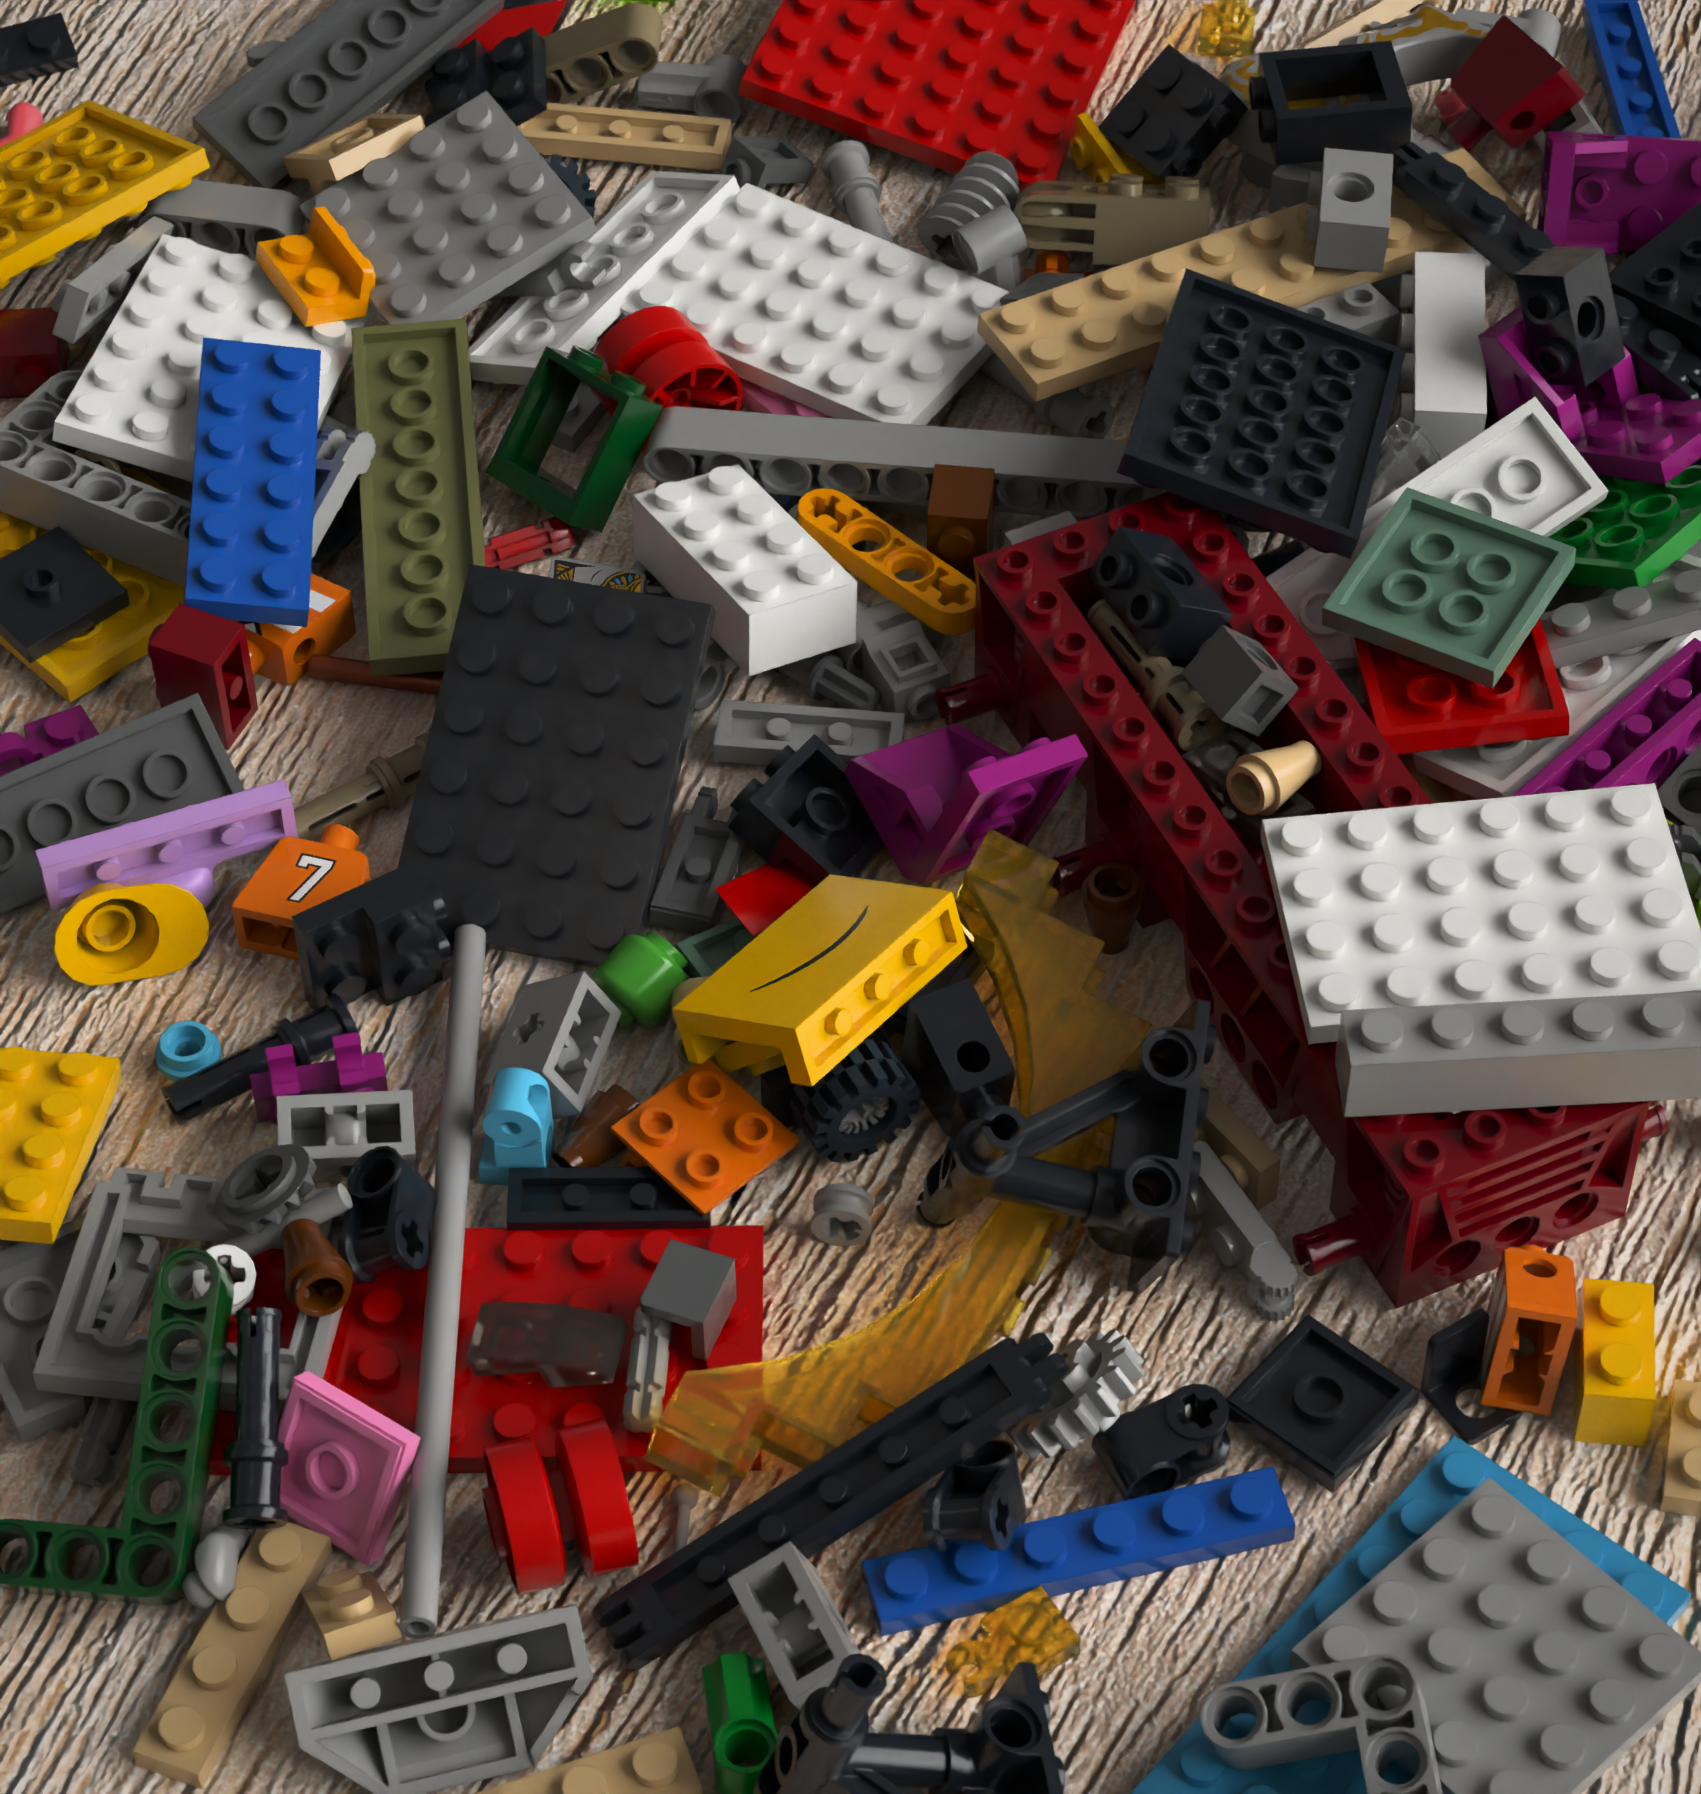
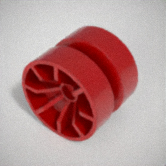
M654 306L628 315L604 335L593 352L605 360L601 368L603 371L612 375L614 370H618L646 384L643 395L662 405V409L674 406L739 411L743 391L738 375L720 354L709 345L705 337L691 321L675 308ZM589 386L594 396L612 416L618 402ZM649 436L641 451L644 455L648 444Z
M604 1418L556 1429L554 1449L557 1470L546 1472L539 1449L530 1436L483 1447L488 1487L482 1488L481 1491L487 1523L498 1559L505 1558L517 1596L563 1585L566 1576V1559L563 1543L573 1540L580 1560L591 1577L638 1566V1547L628 1494L614 1442Z

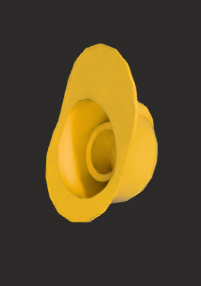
M100 883L85 889L74 899L70 909L63 914L55 930L53 950L63 971L73 980L90 986L110 985L122 981L163 976L182 970L199 956L208 939L209 921L203 904L190 891L173 884L148 883L124 886L119 883Z

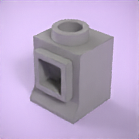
M918 619L862 638L863 681L880 692L881 700L879 705L884 712L905 713V724L927 719L939 712L935 701V692L942 687H950V673L926 639Z

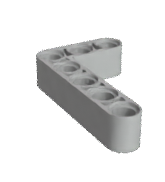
M67 370L55 374L0 421V511L48 531L59 526L79 544L185 587L191 502L73 455L78 448L52 441L54 422L83 371Z
M1375 1654L1226 1683L1216 1687L1206 1696L1201 1707L1200 1723L1213 1750L1226 1765L1235 1769H1256L1359 1749L1368 1794H1443L1423 1695L1412 1668L1403 1659L1391 1654ZM1387 1685H1396L1406 1690L1403 1702L1394 1709L1378 1711L1369 1706L1372 1695L1379 1688ZM1313 1699H1322L1331 1703L1330 1712L1322 1722L1315 1725H1303L1295 1721V1716L1304 1703ZM1240 1713H1249L1257 1717L1253 1731L1246 1737L1228 1739L1222 1736L1224 1725L1231 1717ZM1412 1758L1420 1763L1417 1775L1407 1783L1393 1785L1383 1780L1384 1770L1393 1760Z

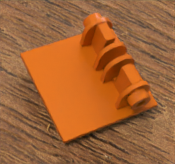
M710 1058L703 1064L693 1065L610 1128V1131L627 1146V1153L622 1157L624 1167L649 1166L702 1216L706 1215L787 1153L800 1140Z

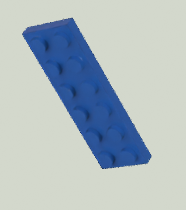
M203 337L184 605L229 620L307 627L310 602L321 350Z

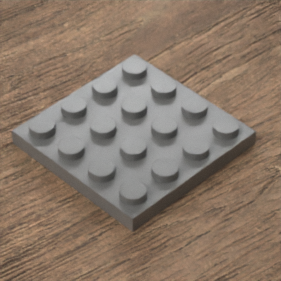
M487 90L413 135L396 152L384 158L372 160L364 168L348 175L299 206L309 225L312 209L324 206L336 222L344 227L348 237L364 258L370 260L375 272V287L373 291H370L369 303L386 325L457 319L567 251L576 243L597 232L592 216Z
M1490 1477L1291 1649L1289 1665L1297 1670L1375 1654H1391L1403 1659L1412 1668L1426 1704L1443 1794H1582L1701 1683V1652ZM1387 1685L1379 1688L1372 1695L1369 1706L1378 1711L1394 1709L1403 1702L1406 1690L1396 1685ZM1412 1758L1397 1759L1415 1776L1417 1775L1420 1768V1763Z

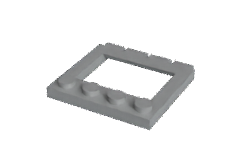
M116 1167L110 1182H96L33 1370L36 1390L139 1401L148 1334L136 1333L130 1339L119 1340L104 1338L100 1335L98 1329L92 1328L123 1233L217 1243H222L236 1236L218 1220L214 1209L217 1195L226 1178L176 1173L170 1188H164V1172ZM313 1188L310 1193L305 1195L303 1202L328 1189ZM345 1212L319 1224L322 1234L337 1252L338 1235L343 1225ZM282 1244L273 1247L275 1249H283ZM343 1307L335 1313L323 1317H313L299 1311L289 1349L280 1348L279 1417L282 1416L293 1377L309 1371L321 1379L324 1378ZM227 1342L218 1410L236 1412L237 1347L235 1343ZM201 1344L196 1347L176 1346L171 1355L172 1369L174 1371H185L193 1367L201 1354Z

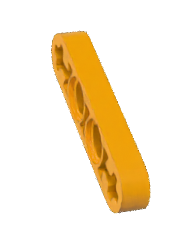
M829 488L814 489L805 493L799 499L797 506L798 524L843 568L939 633L960 635L975 628L976 584L971 579L840 491ZM861 541H874L881 545L879 549L870 552L858 551L852 546ZM904 570H916L925 575L917 581L910 582L902 581L895 577L898 572Z

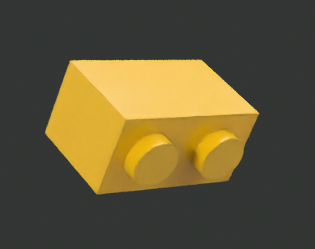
M1583 1278L1577 1307L1578 1319L1574 1330V1441L1645 1447L1656 1402L1654 1284Z

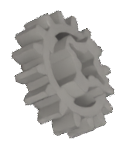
M1112 1329L1105 1336L1100 1330L1094 1331L1086 1342L1082 1339H1074L1066 1348L1057 1352L1066 1361L1069 1369L1061 1379L1049 1386L1052 1391V1397L1042 1407L1005 1430L1021 1452H1025L1030 1459H1034L1040 1453L1046 1459L1051 1458L1060 1446L1069 1451L1081 1439L1089 1435L1093 1436L1099 1431L1105 1432L1120 1416L1119 1413L1121 1411L1117 1407L1118 1403L1136 1393L1137 1390L1132 1383L1144 1376L1145 1372L1140 1366L1144 1360L1124 1335L1121 1336L1116 1329Z

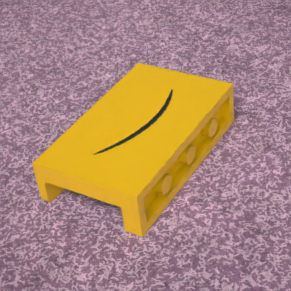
M830 874L672 1008L688 1061L703 1064L730 1040L779 1048L782 1050L791 1083L813 1087L967 948L953 892Z

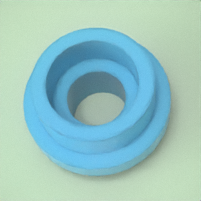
M190 1020L180 1021L169 1026L162 1033L155 1049V1059L159 1071L166 1078L175 1082L221 1060L222 1057L220 1042L216 1035L202 1023Z

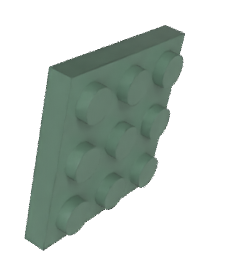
M1406 487L1322 607V625L1493 689L1574 567L1576 548Z

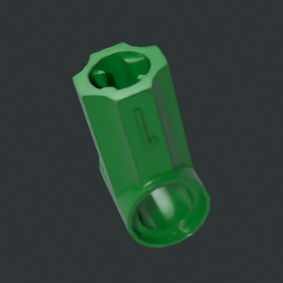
M746 1652L722 1654L712 1664L702 1667V1682L714 1760L715 1790L717 1794H754V1783L775 1750L778 1737L774 1725L765 1661L750 1657ZM743 1762H755L759 1764L757 1766H753L750 1768L736 1766L737 1764Z

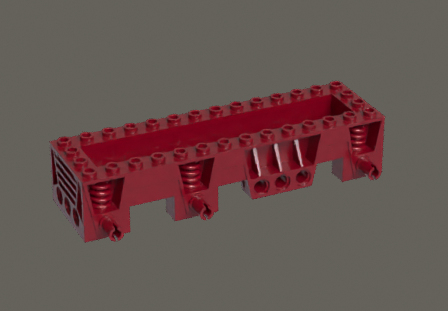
M1165 492L975 557V678L947 688L937 689L935 701L942 719H945V724L949 726L996 710L1021 748L1034 740L1048 737L1051 742L1074 734L1077 735L1088 754L1075 774L1087 792L1084 841L1087 846L1059 857L1054 856L1047 859L1046 871L1053 889L1056 888V894L1062 898L1071 892L1081 889L1084 880L1091 871L1101 864L1114 862L1132 868L1145 888V898L1136 920L1143 929L1172 918L1183 934L1187 992L1193 1002L1197 998L1211 1002L1208 1024L1216 1025L1217 1038L1273 1122L1278 1125L1305 1115L1335 1159L1329 1209L1336 1218V1221L1309 1232L1294 1235L1292 1239L1294 1254L1299 1265L1301 1266L1310 1261V1264L1304 1266L1303 1271L1309 1277L1319 1274V1271L1360 1256L1397 1309L1498 1268L1504 1249L1509 1247L1516 1248L1521 1245H1536L1545 1249L1625 1216L1640 1144L1650 1138L1665 1135L1668 1129L1667 1118L1661 1104L1649 1110V1107L1656 1105V1101L1462 1111L1457 1114L1434 1112L1344 1117L1335 1066L1337 1042L1308 1044L1261 837L1254 832L1244 831L1242 828L1250 824L1262 825V819L1433 803L1266 579L1267 575L1261 573L1215 510L1203 509L1184 497ZM1119 526L1172 537L1234 614L1226 627L1260 642L1298 686L1299 690L1259 737L1226 723L1225 729L1210 747L1195 752L1183 751L1175 742L1174 729L1164 718L1155 717L1146 707L1145 690L1127 668L1122 665L1117 656L1086 621L1091 607L1104 598L1087 574ZM1166 657L1173 666L1186 668L1191 662ZM1197 720L1201 726L1205 725V721L1200 722ZM1301 740L1311 743L1317 749L1322 762L1320 773L1303 784L1274 813L1270 815H1247L1240 811L1231 801L1226 787V778L1239 757L1290 746Z

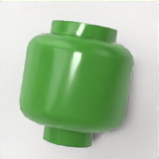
M649 931L644 937L629 934L616 944L594 970L592 980L622 1012L617 1023L618 1027L626 1029L633 1022L643 1028H653L659 1025L671 1011L670 1003L673 990L680 983L688 980L684 972L688 962L673 945L654 932Z

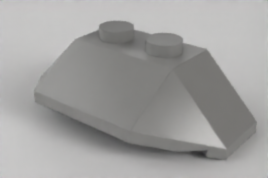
M576 1604L500 1618L436 1633L428 1638L411 1639L364 1650L334 1661L328 1660L284 1673L300 1749L321 1760L374 1794H425L535 1767L575 1703L593 1679Z

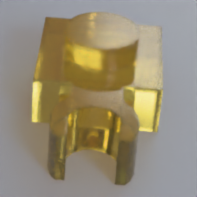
M1214 0L1213 5L1203 4L1197 54L1214 55L1221 58H1244L1250 56L1256 8H1248V0Z
M1040 1585L980 1618V1635L983 1640L963 1641L953 1646L946 1655V1671L950 1674L964 1665H973L980 1669L977 1674L964 1679L963 1694L966 1698L972 1699L986 1693L999 1675L1008 1672L1010 1675L1018 1662L1034 1663L1038 1677L1079 1655L1081 1639Z

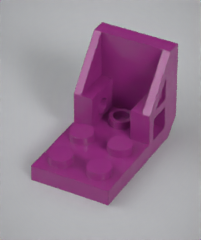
M1569 131L1546 132L1537 229L1544 232L1556 246L1604 248L1605 255L1617 254V249L1637 251L1701 201V140Z
M1521 306L1478 335L1498 419L1501 420L1536 397L1595 474L1666 484L1701 457V399L1677 401L1661 399L1659 395L1653 393L1640 395L1631 354L1625 347V358L1588 386L1550 385L1533 366Z
M955 723L851 759L844 772L901 875L922 886L1026 848L1088 754L1077 735L1074 734L1051 742L1048 737L1034 740L1020 749L1016 755L1011 756V754Z

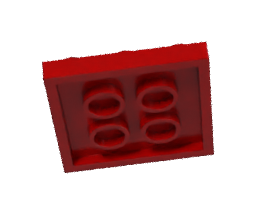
M1540 618L1493 689L1350 635V642L1369 718L1396 754H1412L1420 751L1457 747H1476L1484 744L1520 740L1533 741L1547 737L1569 735L1570 715Z

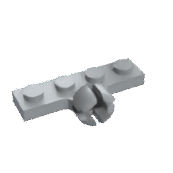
M156 216L151 217L138 229L131 228L116 246L109 245L102 257L95 263L88 262L83 267L81 273L72 281L66 279L60 286L53 302V311L59 314L52 334L73 344L77 343L78 340L84 337L85 333L92 331L95 327L90 346L96 350L162 234L171 236L174 224Z

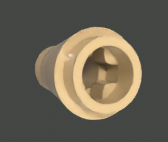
M1304 740L1290 746L1243 755L1236 760L1234 767L1227 774L1226 787L1233 804L1247 815H1270L1303 784L1320 773L1322 767L1321 758L1317 749L1311 743Z

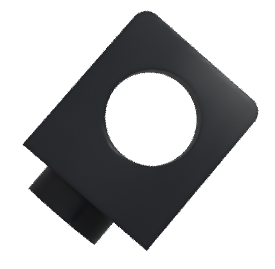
M1483 1308L1477 1309L1444 1328L1428 1340L1420 1392L1469 1445H1475L1522 1416V1411L1497 1407L1487 1417L1472 1418L1462 1413L1457 1407L1456 1398L1460 1393L1469 1389L1481 1390L1482 1358L1490 1315Z

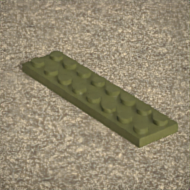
M466 318L351 328L357 430H365L373 434L372 437L375 439V445H377L375 447L376 453H374V459L370 461L369 469L366 473L359 474L368 652L371 677L444 671L469 564L486 567Z

